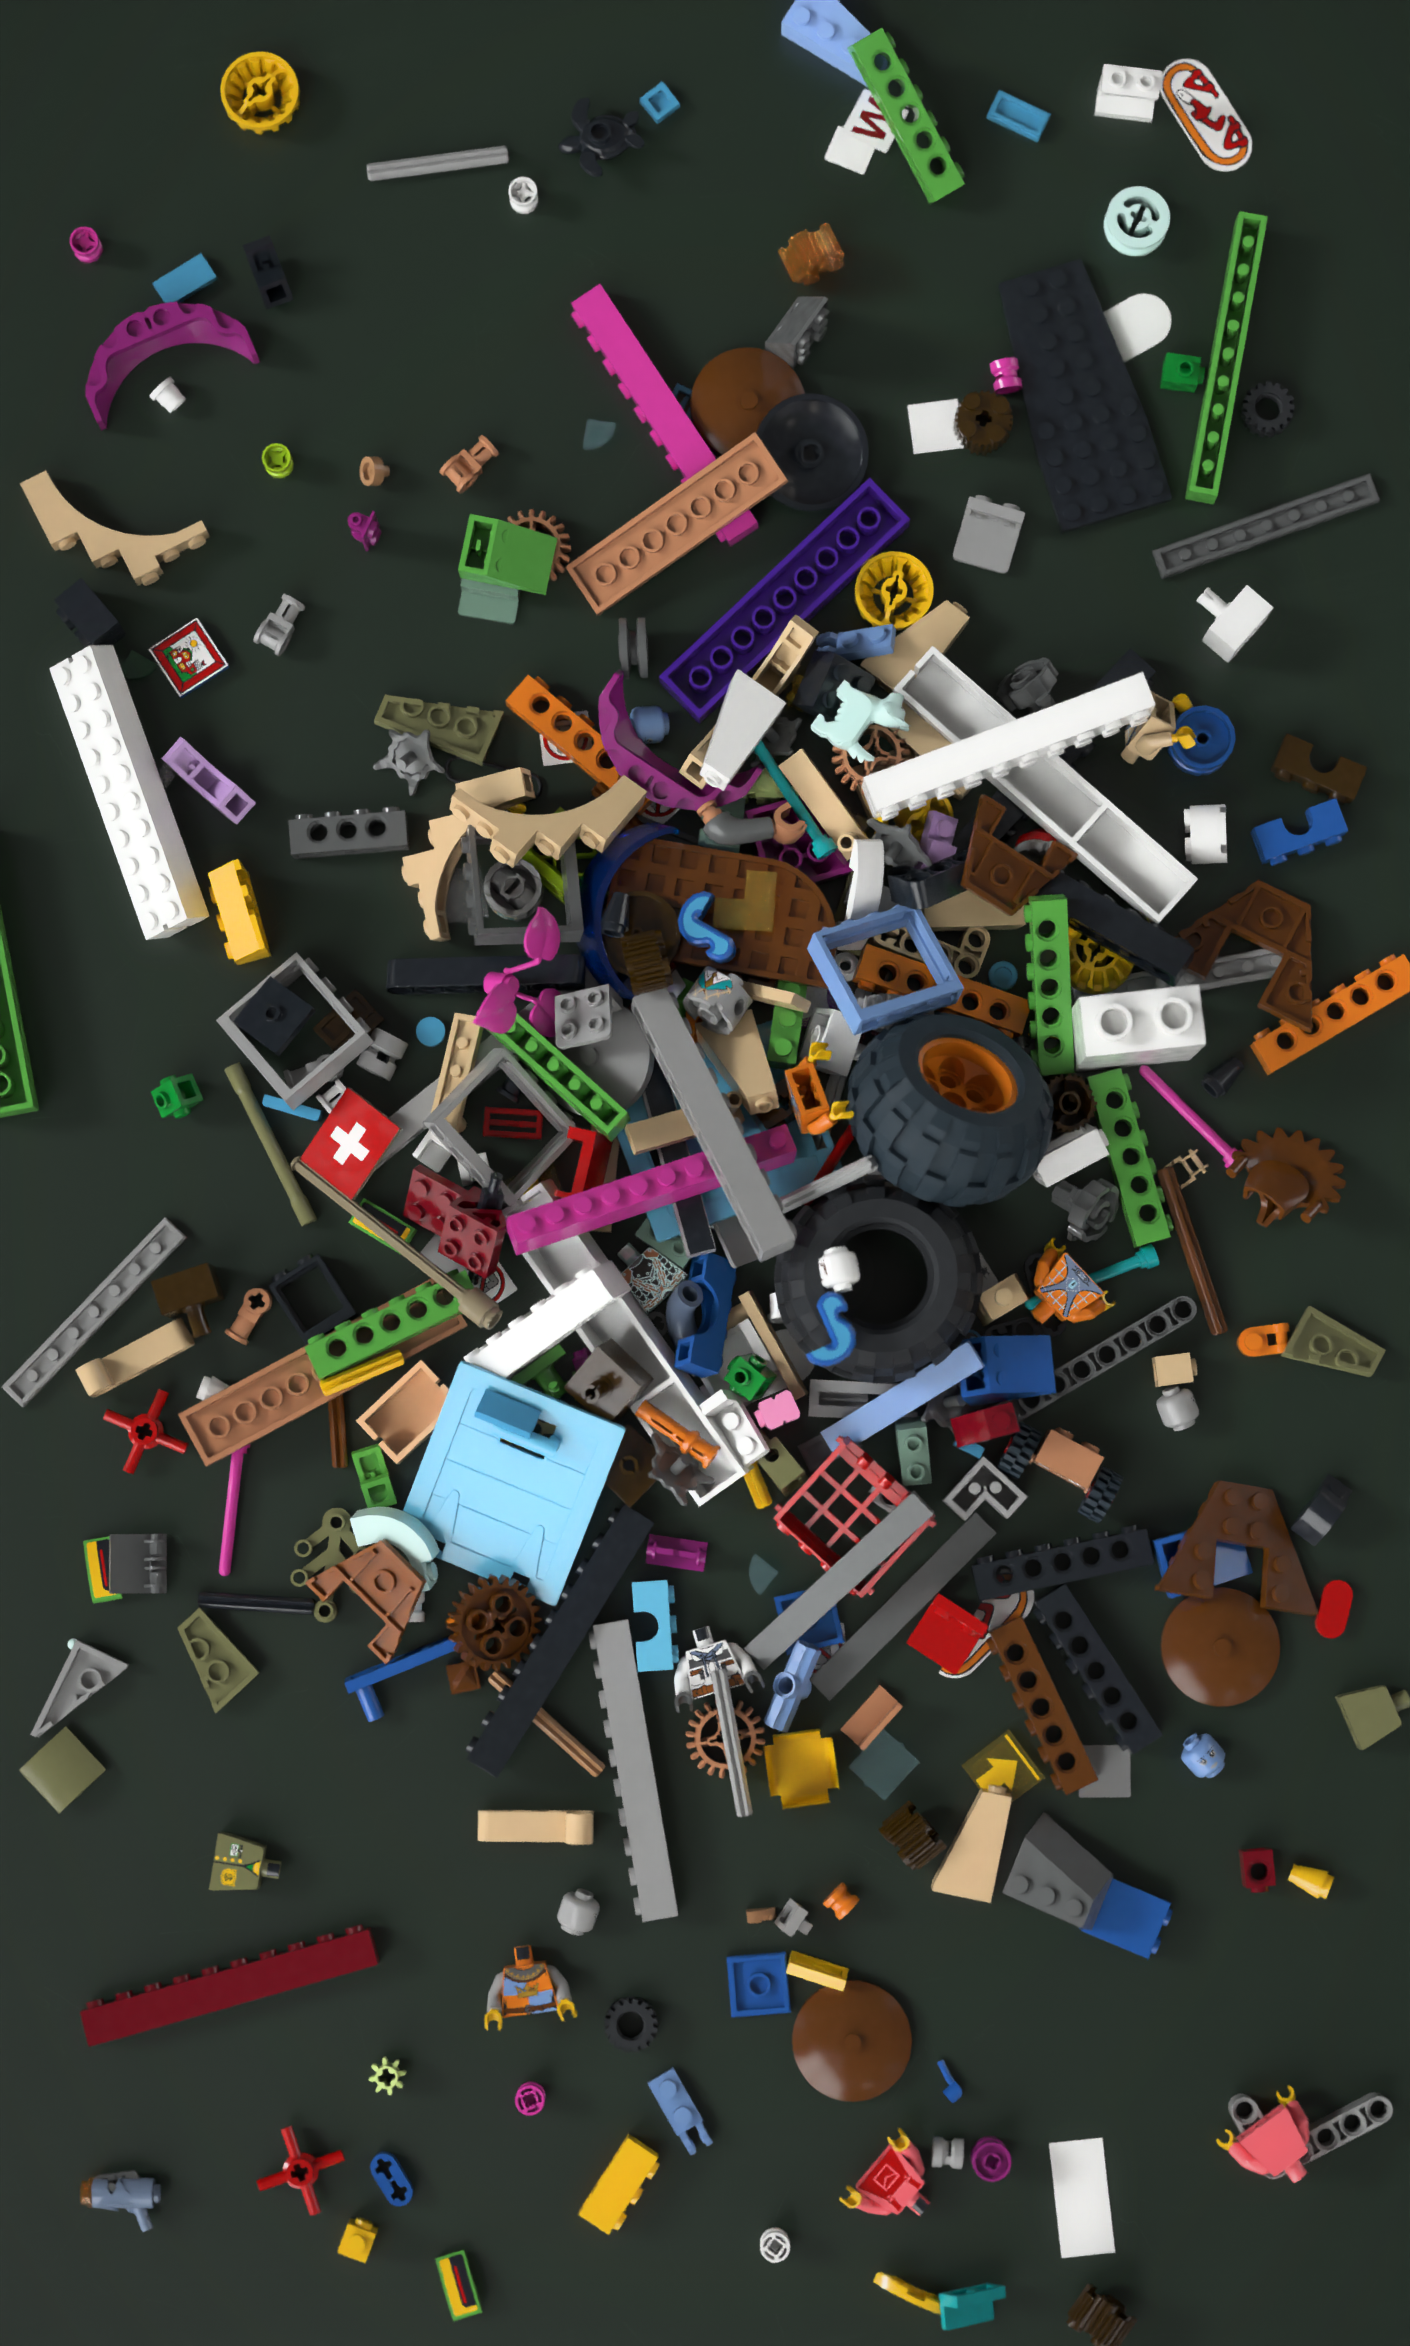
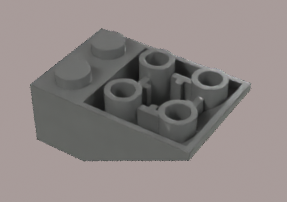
M798 296L765 342V350L779 356L792 369L797 364L803 365L811 353V350H809L814 340L819 342L828 329L826 327L829 320L827 319L829 310H827L828 298L825 296Z

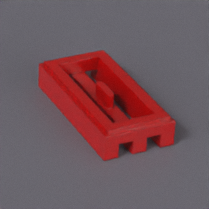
M485 1107L483 1137L542 1140L543 1114L539 1110ZM490 1114L537 1117V1122L490 1119ZM490 1125L536 1128V1133L489 1130Z

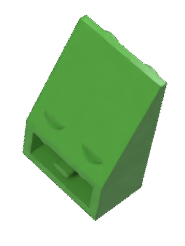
M470 514L458 568L460 578L546 595L558 538L499 519Z

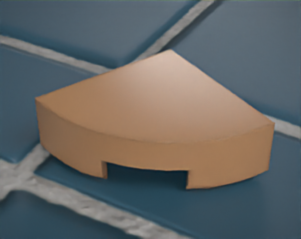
M776 1907L746 1909L747 1923L749 1924L777 1918Z

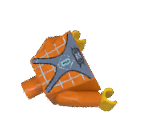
M813 1042L809 1050L810 1056H805L795 1068L784 1071L789 1100L802 1134H822L834 1126L838 1119H851L854 1116L853 1111H846L849 1101L833 1102L830 1111L815 1069L817 1066L816 1061H828L832 1056V1051L826 1050L828 1043Z
M1053 1237L1045 1245L1044 1253L1037 1264L1034 1276L1036 1288L1033 1292L1041 1302L1030 1311L1033 1317L1039 1323L1044 1324L1054 1314L1061 1322L1069 1320L1076 1323L1092 1320L1102 1312L1113 1307L1116 1304L1115 1301L1108 1303L1105 1300V1294L1109 1293L1108 1290L1102 1291L1067 1252L1063 1253L1066 1249L1065 1245L1060 1249L1056 1248L1053 1243L1056 1238Z

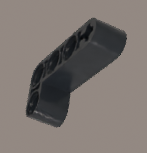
M968 848L933 863L930 867L917 869L901 865L887 871L891 901L911 909H926L967 891V889L960 885Z

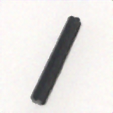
M200 1592L198 1595V1607L314 1614L315 1599L216 1592Z

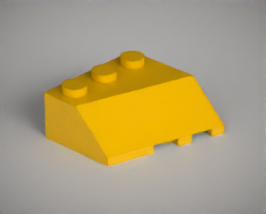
M233 860L209 872L208 876L211 883L209 892L213 904L217 903L220 914L216 915L221 932H226L228 942L224 943L228 959H234L237 965L270 957L271 953L249 873L240 860Z

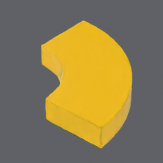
M877 2272L874 2283L917 2306L941 2315L940 2299L937 2295L922 2290L897 2276Z

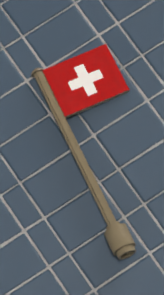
M347 1087L303 1155L297 1156L292 1160L291 1170H296L455 1296L459 1303L458 1310L480 1328L485 1327L487 1330H490L498 1323L503 1314L497 1302L478 1287L465 1289L354 1201L403 1128L352 1088Z

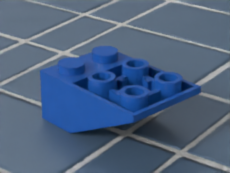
M1050 1335L983 1336L964 1339L958 1346L960 1347L970 1341L985 1365L980 1370L960 1381L961 1396L969 1406L1057 1393Z
M1186 1531L1151 1541L1162 1578L1170 1565V1559L1176 1555L1178 1545ZM1217 1541L1214 1585L1253 1573L1245 1546ZM1166 1592L1168 1598L1182 1596L1180 1594Z

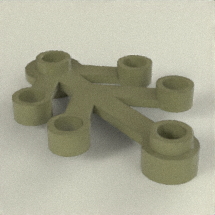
M342 1508L328 1510L323 1516L322 1527L307 1539L296 1542L294 1546L295 1553L299 1557H307L312 1553L314 1546L329 1537L327 1550L302 1569H296L291 1573L290 1580L293 1585L302 1587L306 1585V1581L324 1566L326 1571L346 1560L340 1552L341 1538L353 1551V1555L357 1554L360 1550L366 1549L363 1546L358 1547L355 1535L350 1530L351 1516L346 1510ZM334 1517L341 1518V1527L334 1528L331 1521ZM303 1542L309 1546V1551L306 1554H301L298 1550L299 1545ZM298 1572H302L305 1575V1580L301 1584L297 1583L294 1579L295 1574ZM334 1594L327 1601L323 1602L320 1600L315 1604L314 1616L318 1621L328 1623L337 1617L338 1607L333 1601ZM323 1605L330 1607L331 1612L327 1617L320 1614V1608Z

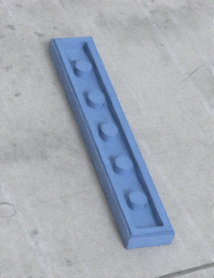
M968 1341L953 1350L937 1366L933 1363L917 1372L916 1377L904 1380L820 1433L832 1452L839 1446V1443L835 1441L839 1435L844 1438L848 1436L856 1444H859L980 1370L985 1365L972 1343Z

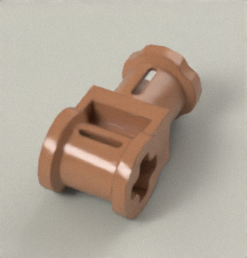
M483 435L478 438L479 442L468 452L463 449L460 453L451 457L440 469V474L442 476L446 475L457 486L456 490L459 493L466 491L476 481L478 476L483 473L482 466L492 456L497 457L499 455L494 445Z
M263 1288L249 1290L244 1296V1303L237 1313L238 1316L230 1329L226 1328L224 1333L247 1346L249 1343L247 1339L253 1328L259 1323L264 1313L268 1312L272 1307L273 1298L271 1293ZM262 1294V1301L265 1302L264 1307L258 1306L255 1309L253 1307L255 1302L251 1300L252 1296Z

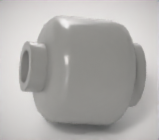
M1173 1385L1162 1390L1163 1395L1157 1400L1156 1406L1164 1426L1173 1428L1174 1431H1180L1196 1423L1195 1419L1199 1415V1409L1192 1391L1186 1388L1180 1389L1179 1385Z
M578 1888L576 1892H568L563 1896L557 1913V1919L561 1923V1928L567 1933L581 1936L584 1932H589L593 1929L600 1905L593 1898L594 1894L592 1892Z

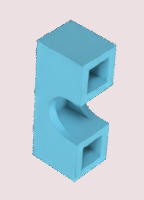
M668 1580L632 1582L634 1612H649L658 1621V1632L652 1639L636 1641L638 1672L673 1670V1663H679L678 1645H672L671 1633H677L676 1615H670L669 1604L675 1603L674 1585L668 1586Z

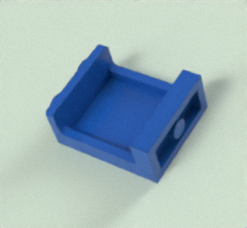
M1113 1878L1093 1929H1080L1085 1933L1149 1959L1150 1954H1156L1159 1948L1161 1937L1158 1934L1162 1925H1168L1173 1910L1169 1908L1171 1905L1169 1901Z

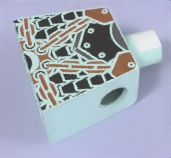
M628 1243L617 1253V1256L628 1266L621 1274L631 1287V1293L646 1314L652 1312L673 1292L677 1285L688 1278V1275L652 1247H649L640 1254Z

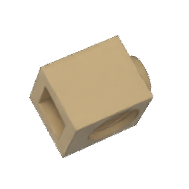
M1190 1352L1151 1358L1155 1387L1194 1382L1193 1376H1197L1195 1358H1190Z

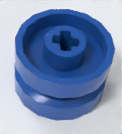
M1207 705L1192 707L1183 712L1176 720V730L1173 734L1180 727L1188 726L1196 735V738H1194L1196 744L1189 749H1184L1179 741L1174 742L1173 746H1168V754L1174 765L1184 773L1194 776L1209 775L1220 769L1232 753L1236 741L1235 730L1229 717L1219 709ZM1197 737H1202V738H1203V741H1202V742H1207V743H1205V744L1199 743L1198 740H1197Z

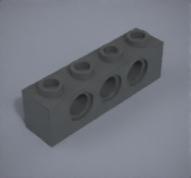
M385 807L382 809L383 812L371 813L370 809H358L353 811L354 815H342V812L339 811L326 812L324 817L313 818L312 814L295 815V819L288 820L291 855L293 859L410 850L407 814L405 810L400 811V807ZM376 823H382L386 826V830L381 836H373L370 833L371 827ZM348 825L357 828L355 836L350 839L341 836L343 828ZM317 828H325L328 831L326 838L322 841H316L312 838L313 832Z

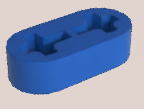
M386 2151L377 2153L370 2164V2170L374 2179L392 2205H406L413 2196L414 2188L411 2181L392 2153ZM382 2158L384 2162L389 2160L392 2163L389 2167L392 2177L389 2178L384 2170L380 2172L377 2170L379 2159ZM393 2180L396 2181L400 2188L404 2186L407 2188L404 2194L405 2199L392 2195L395 2191V2187L392 2184Z

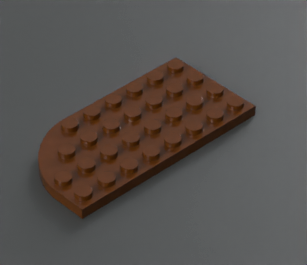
M621 833L607 905L614 892L645 891L656 894L667 901L679 917L682 906L692 895L703 891L713 893L716 898L702 922L731 937L736 945L735 957L728 963L720 964L710 960L707 956L706 950L710 949V947H695L689 944L682 936L681 946L672 962L704 968L710 966L721 971L828 989L807 947L815 932L821 931L823 927H834L836 922L825 896L807 875L780 860ZM836 947L830 950L834 960L837 953Z

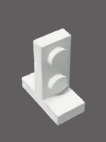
M721 1389L701 1403L699 1407L704 1416H711L716 1419L742 1466L749 1467L771 1450L746 1409V1406L752 1402L745 1397L738 1396L733 1391Z

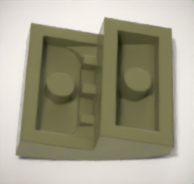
M64 1727L19 1771L60 1814L87 1787L99 1778L106 1769L67 1727Z

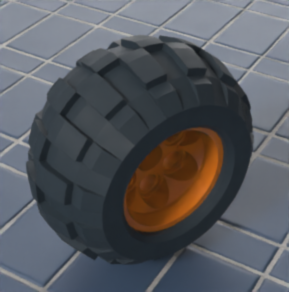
M935 1013L934 1015L918 1014L896 1022L888 1030L884 1028L864 1048L849 1078L847 1096L849 1104L847 1105V1111H853L854 1116L848 1119L849 1125H851L852 1134L857 1138L856 1141L860 1145V1151L864 1157L869 1155L875 1157L878 1163L877 1170L888 1181L926 1201L942 1203L947 1206L965 1207L966 1204L981 1205L1003 1198L1034 1174L1048 1149L1053 1126L1052 1114L1054 1105L1048 1085L1043 1080L1039 1067L1015 1041L996 1028L981 1021L955 1014Z

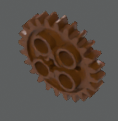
M490 1574L487 1582L484 1578L478 1577V1586L469 1582L468 1588L470 1592H458L462 1598L461 1602L452 1601L457 1611L448 1613V1616L455 1620L454 1623L448 1624L447 1628L455 1631V1633L448 1638L452 1642H458L453 1650L458 1653L462 1652L460 1658L466 1662L470 1660L471 1666L477 1668L480 1665V1668L484 1671H488L491 1666L493 1670L498 1672L502 1663L504 1667L510 1669L511 1659L519 1663L521 1661L519 1655L521 1652L530 1654L526 1646L534 1640L532 1634L541 1633V1630L534 1627V1623L542 1621L541 1617L534 1615L540 1609V1606L531 1604L536 1598L535 1595L527 1593L529 1588L523 1584L519 1586V1581L514 1578L509 1581V1577L501 1574L498 1580L497 1576ZM503 1596L502 1605L496 1609V1600ZM479 1613L480 1617L478 1623L472 1626V1617L475 1614ZM517 1620V1628L513 1632H510L509 1629L511 1623ZM494 1637L493 1646L486 1650V1642L489 1638Z

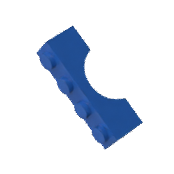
M708 1253L692 1257L688 1280L698 1284L703 1292V1301L701 1303L702 1321L694 1335L678 1340L673 1368L700 1378L719 1374L723 1364L722 1353L724 1341L728 1333L727 1322L732 1308L731 1297L737 1278L736 1268L730 1266L727 1258L714 1253Z

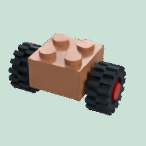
M1021 1422L1019 1424L1020 1431L1015 1432L1010 1438L999 1460L997 1469L1018 1480L1028 1462L1034 1463L1082 1490L1084 1489L1085 1495L1078 1508V1513L1099 1524L1110 1508L1124 1477L1103 1465L1098 1470L1104 1457L1098 1454L1100 1449L1086 1441L1081 1444L1076 1443L1072 1440L1074 1435L1060 1427L1055 1428V1430H1047L1034 1453L1041 1439L1042 1432Z

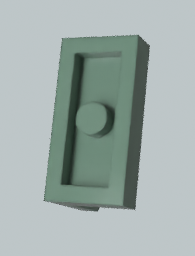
M467 579L461 580L460 587L462 593L458 609L459 615L515 624L521 590Z

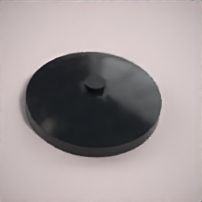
M821 394L796 395L777 404L759 424L756 433L789 481L771 494L781 504L800 511L826 510L847 499L861 483L868 464L869 450L867 437L856 415L840 401Z

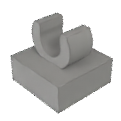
M791 1898L774 1921L776 1926L791 1937L796 1930L807 1936L813 1927L805 1919L808 1911Z

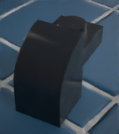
M270 235L242 245L266 309L294 300Z
M1328 1474L1322 1480L1313 1498L1300 1511L1291 1530L1315 1546L1344 1511L1352 1490Z

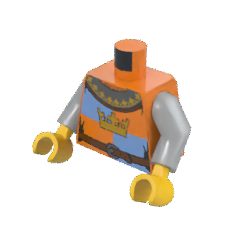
M531 1945L514 1947L516 1964L505 1966L503 1972L496 1975L488 1992L487 2014L484 2017L485 2029L488 2030V2023L492 2020L498 2021V2030H501L503 2026L502 2018L556 2010L562 2021H565L563 2013L569 2009L572 2010L575 2018L577 2011L572 2003L568 1982L556 1967L547 1965L546 1960L533 1962Z

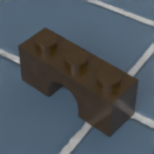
M1286 734L1269 771L1274 772V776L1284 782L1290 783L1293 780L1302 784L1301 788L1310 793L1318 794L1319 791L1329 795V800L1336 798L1339 805L1351 804L1356 797L1368 767L1340 756L1332 771L1327 773L1318 772L1311 766L1309 761L1313 744Z

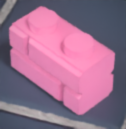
M786 1390L775 1395L774 1399L770 1397L759 1402L758 1410L754 1411V1416L760 1429L766 1427L769 1431L781 1427L783 1422L788 1424L799 1419L800 1411L791 1392Z

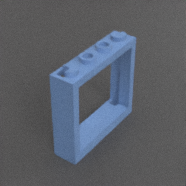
M898 904L884 912L874 911L861 919H848L838 926L831 928L823 927L821 931L813 934L807 947L854 1036L905 1020L914 1015L924 1014L956 1004L964 989L921 909H911ZM905 927L937 985L861 1009L830 950Z

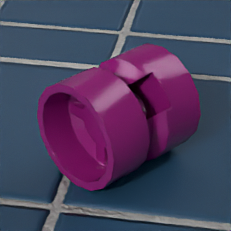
M992 2136L982 2137L971 2148V2163L977 2175L983 2180L989 2182L999 2181L1009 2173L1012 2164L1011 2155L1004 2142Z

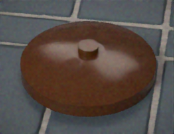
M758 348L732 349L713 358L699 373L691 393V420L708 448L716 455L722 456L756 432L763 418L777 404L787 398L805 393L795 371L779 356Z
M1214 1587L1213 1598L1209 1599L1192 1596L1184 1598L1169 1614L1161 1635L1162 1662L1171 1681L1189 1698L1210 1706L1237 1705L1256 1696L1272 1679L1280 1656L1279 1634L1269 1612L1265 1608H1260V1602L1252 1596L1231 1588Z
M847 1979L843 1991L823 1986L806 2000L799 2010L794 2023L792 2045L794 2057L802 2075L816 2090L837 2100L855 2102L874 2098L887 2091L897 2082L910 2058L912 2036L903 2008L889 1992L867 1981Z

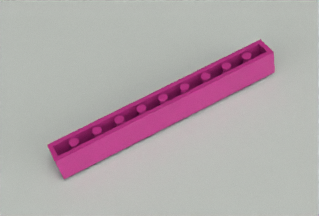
M601 284L571 302L575 311L571 314L572 318L580 329L585 326L590 336L587 337L589 344L595 352L599 350L606 358L602 361L603 365L611 376L616 374L622 382L618 385L620 391L627 400L629 398L633 399L637 405L633 410L642 424L647 421L653 429L649 432L657 447L664 446L668 452V455L665 456L673 471L679 469L684 476L680 480L681 483H684L715 461L716 458ZM748 510L715 533L721 543L726 540L731 547L757 530L759 525L751 511Z
M787 1124L744 1138L747 1144L751 1143L757 1154V1160L755 1161L760 1170L764 1169L767 1172L794 1163L797 1149ZM703 1151L508 1216L506 1230L517 1256L720 1188L721 1185Z

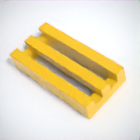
M792 1950L786 1973L843 1991L849 1968Z

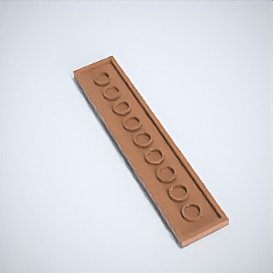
M432 1278L424 1282H431L432 1285L437 1284ZM418 1286L403 1293L405 1298L416 1294L415 1288ZM447 1290L440 1291L436 1296L437 1301L442 1305H448L453 1301L451 1294ZM386 1302L383 1305L377 1307L378 1310L380 1311L386 1307H389V1303ZM415 1303L410 1307L409 1311L412 1316L421 1318L426 1314L427 1309L423 1304ZM462 1314L355 1366L395 1350H400L404 1360H407L468 1327ZM360 1316V1317H358L357 1319H355V1320H353V1321H351V1322H352V1324H353V1323H355V1322H357V1321H359V1320H361V1319H363V1318H362V1316ZM388 1316L384 1319L383 1326L387 1330L393 1331L400 1326V1321L395 1316ZM361 1329L357 1332L356 1339L363 1344L369 1343L373 1339V1333L369 1329ZM334 1330V1331L330 1332L329 1334L325 1335V1337L328 1336V1335H330V1334H332V1333H334V1332H336V1330ZM337 1341L331 1344L329 1351L333 1356L338 1357L346 1352L347 1347L344 1343ZM302 1347L179 1413L178 1416L205 1466L208 1467L369 1379L325 1396L320 1387V1380L305 1348Z

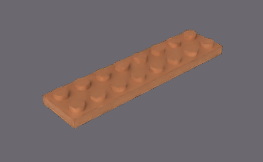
M754 432L565 566V568L595 613L601 615L789 481L758 434Z

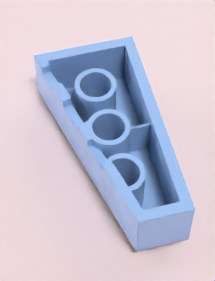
M795 0L782 20L781 35L867 86L847 47L871 33L838 0ZM876 55L874 60L875 66L879 70H885L887 67L886 58L882 55Z

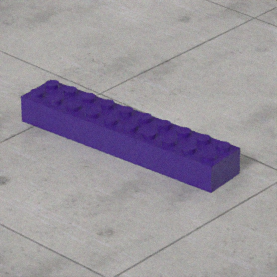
M869 478L659 676L660 684L701 724L724 702L729 684L738 669L751 677L771 652L789 621L797 615L808 623L859 574L862 567L871 558L881 554L909 527L910 518Z

